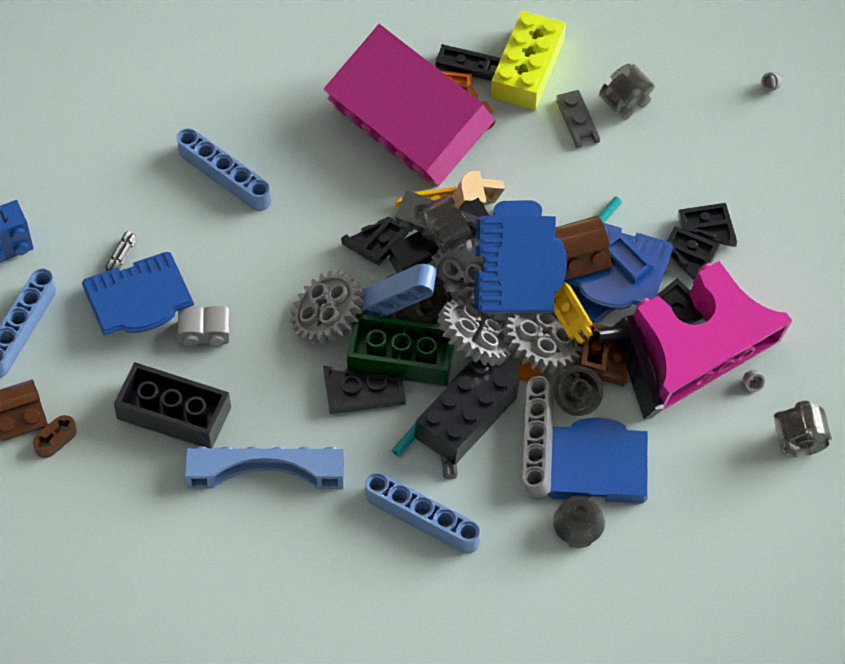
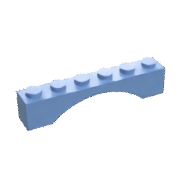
M203 446L187 448L186 484L187 488H215L236 475L251 471L270 470L295 475L308 481L317 489H343L344 450L335 447H326L324 449H311L310 447H300L298 449H286L284 447H274L272 449H260L258 447L234 449L228 446L221 448H206Z

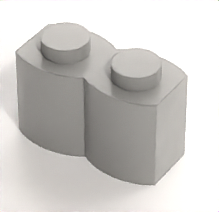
M191 306L179 310V344L194 347L203 343L210 344L211 346H221L229 343V308L223 306H210L206 308Z

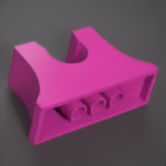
M720 261L712 265L707 263L698 270V275L692 282L693 286L689 292L694 307L702 314L705 323L690 325L682 322L675 316L671 306L659 296L651 300L646 298L636 306L637 309L633 317L645 352L651 361L656 375L659 396L664 406L663 410L780 342L793 321L787 313L768 309L750 298L736 284Z

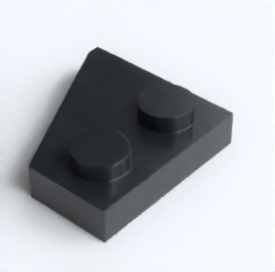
M726 203L678 210V218L682 229L718 244L736 247L737 238Z
M388 216L379 220L376 224L361 228V232L351 237L348 234L344 235L341 238L342 245L380 266L389 256V247L403 240L409 234V231L400 228L399 223Z
M674 226L667 239V242H671L673 245L671 257L693 280L696 279L698 270L707 263L712 264L720 247V244L677 226Z

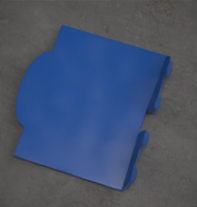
M481 216L476 219L475 256L484 257L483 272L475 271V309L482 313L554 312V292L558 291L563 285L567 268L564 244L559 238L555 237L556 216Z
M603 222L609 240L619 232L622 233V228ZM637 232L635 236L622 233L654 265L653 270L635 284L613 262V267L564 280V282L570 286L580 288V293L585 299L601 307L622 310L629 308L632 304L637 306L642 300L646 298L651 300L657 296L673 250L671 242Z
M163 252L133 262V267L119 271V268H115L85 278L82 281L83 289L103 336L120 330L128 333L149 331L169 322L175 316L176 311L194 306L192 297L170 252Z
M585 418L574 422L571 427H553L551 489L548 493L551 499L589 501L588 498L590 499V496L605 497V502L644 503L647 501L648 431L627 430L622 423L607 418Z

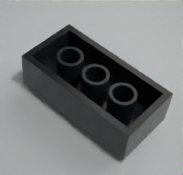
M473 360L416 420L414 438L456 465L517 399L519 381L495 365L491 366L489 363L483 365L481 360L477 362Z
M134 362L114 402V408L118 420L198 446L213 448L230 412L231 401L230 394L227 391Z

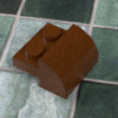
M598 215L556 227L555 237L562 241L566 251L567 268L564 280L613 267L607 231Z
M592 322V325L589 328L593 333V330L595 328H603L608 326ZM584 334L585 341L582 344L579 365L581 377L596 385L601 380L624 386L627 382L628 370L618 341L597 344L593 340V335L588 338Z
M33 379L0 389V442L48 425Z

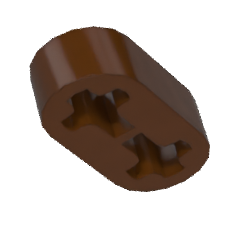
M67 415L59 416L34 437L33 446L38 456L42 458L53 456L75 437L77 429L73 418ZM61 426H63V427L69 426V430L66 431V430L62 429V430L60 431V427H61ZM42 442H44V443H46V444H47V443H50V446H49V447H46V446H42V447H41V443H42Z

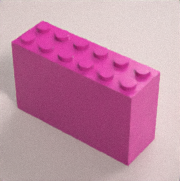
M381 24L374 28L323 88L329 95L327 100L342 115H347L357 127L363 128L377 143L383 144L384 148L393 156L397 155L408 168L414 169L428 184L433 181L438 186L495 121L480 101Z

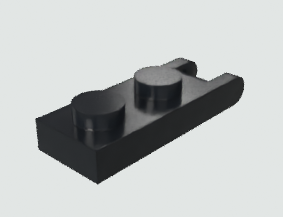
M442 44L435 61V67L456 73L472 74L473 77L492 81L495 72L489 71L491 65L498 67L501 58Z

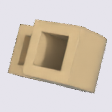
M480 171L467 173L452 194L453 208L458 209L478 197L483 206L487 202L495 203L505 190L504 182L481 179Z

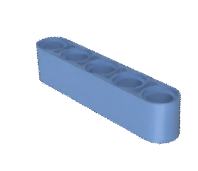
M186 128L179 131L177 134L178 151L184 160L252 209L262 211L270 206V187L264 179L195 130Z
M418 264L362 289L365 296L361 299L365 304L359 307L363 311L361 314L385 317L432 296L436 269L428 264ZM354 322L350 323L351 328H353Z
M41 268L32 273L0 325V378L8 373L55 296L56 286L53 274L48 269Z
M372 473L367 477L365 481L366 499L372 505L463 553H472L478 549L480 544V528L474 521L382 473ZM375 487L382 488V490L380 491H374L372 489ZM403 499L405 502L397 503L395 500ZM426 511L427 514L420 515L417 512ZM449 523L450 526L442 527L440 526V524ZM472 535L473 538L465 539L462 536Z

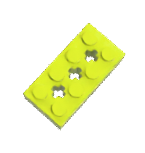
M525 11L520 12L492 78L491 98L536 110L564 42L565 22Z

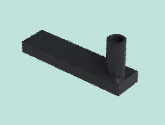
M633 315L624 316L612 327L595 328L593 330V340L595 343L618 341L643 419H650L664 409V406L659 396V391Z

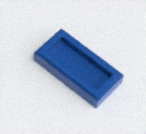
M621 232L609 240L611 261L634 284L653 270L654 265Z

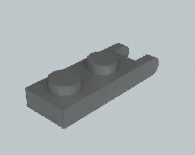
M575 90L557 95L556 102L576 148L582 147L581 139L590 136L594 143H599V134L580 91Z

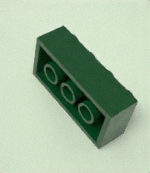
M356 314L355 317L358 322L353 324L347 352V369L355 370V373L370 375L371 373L402 377V380L448 386L455 344H449L451 339L443 336L445 331L439 329L440 325Z

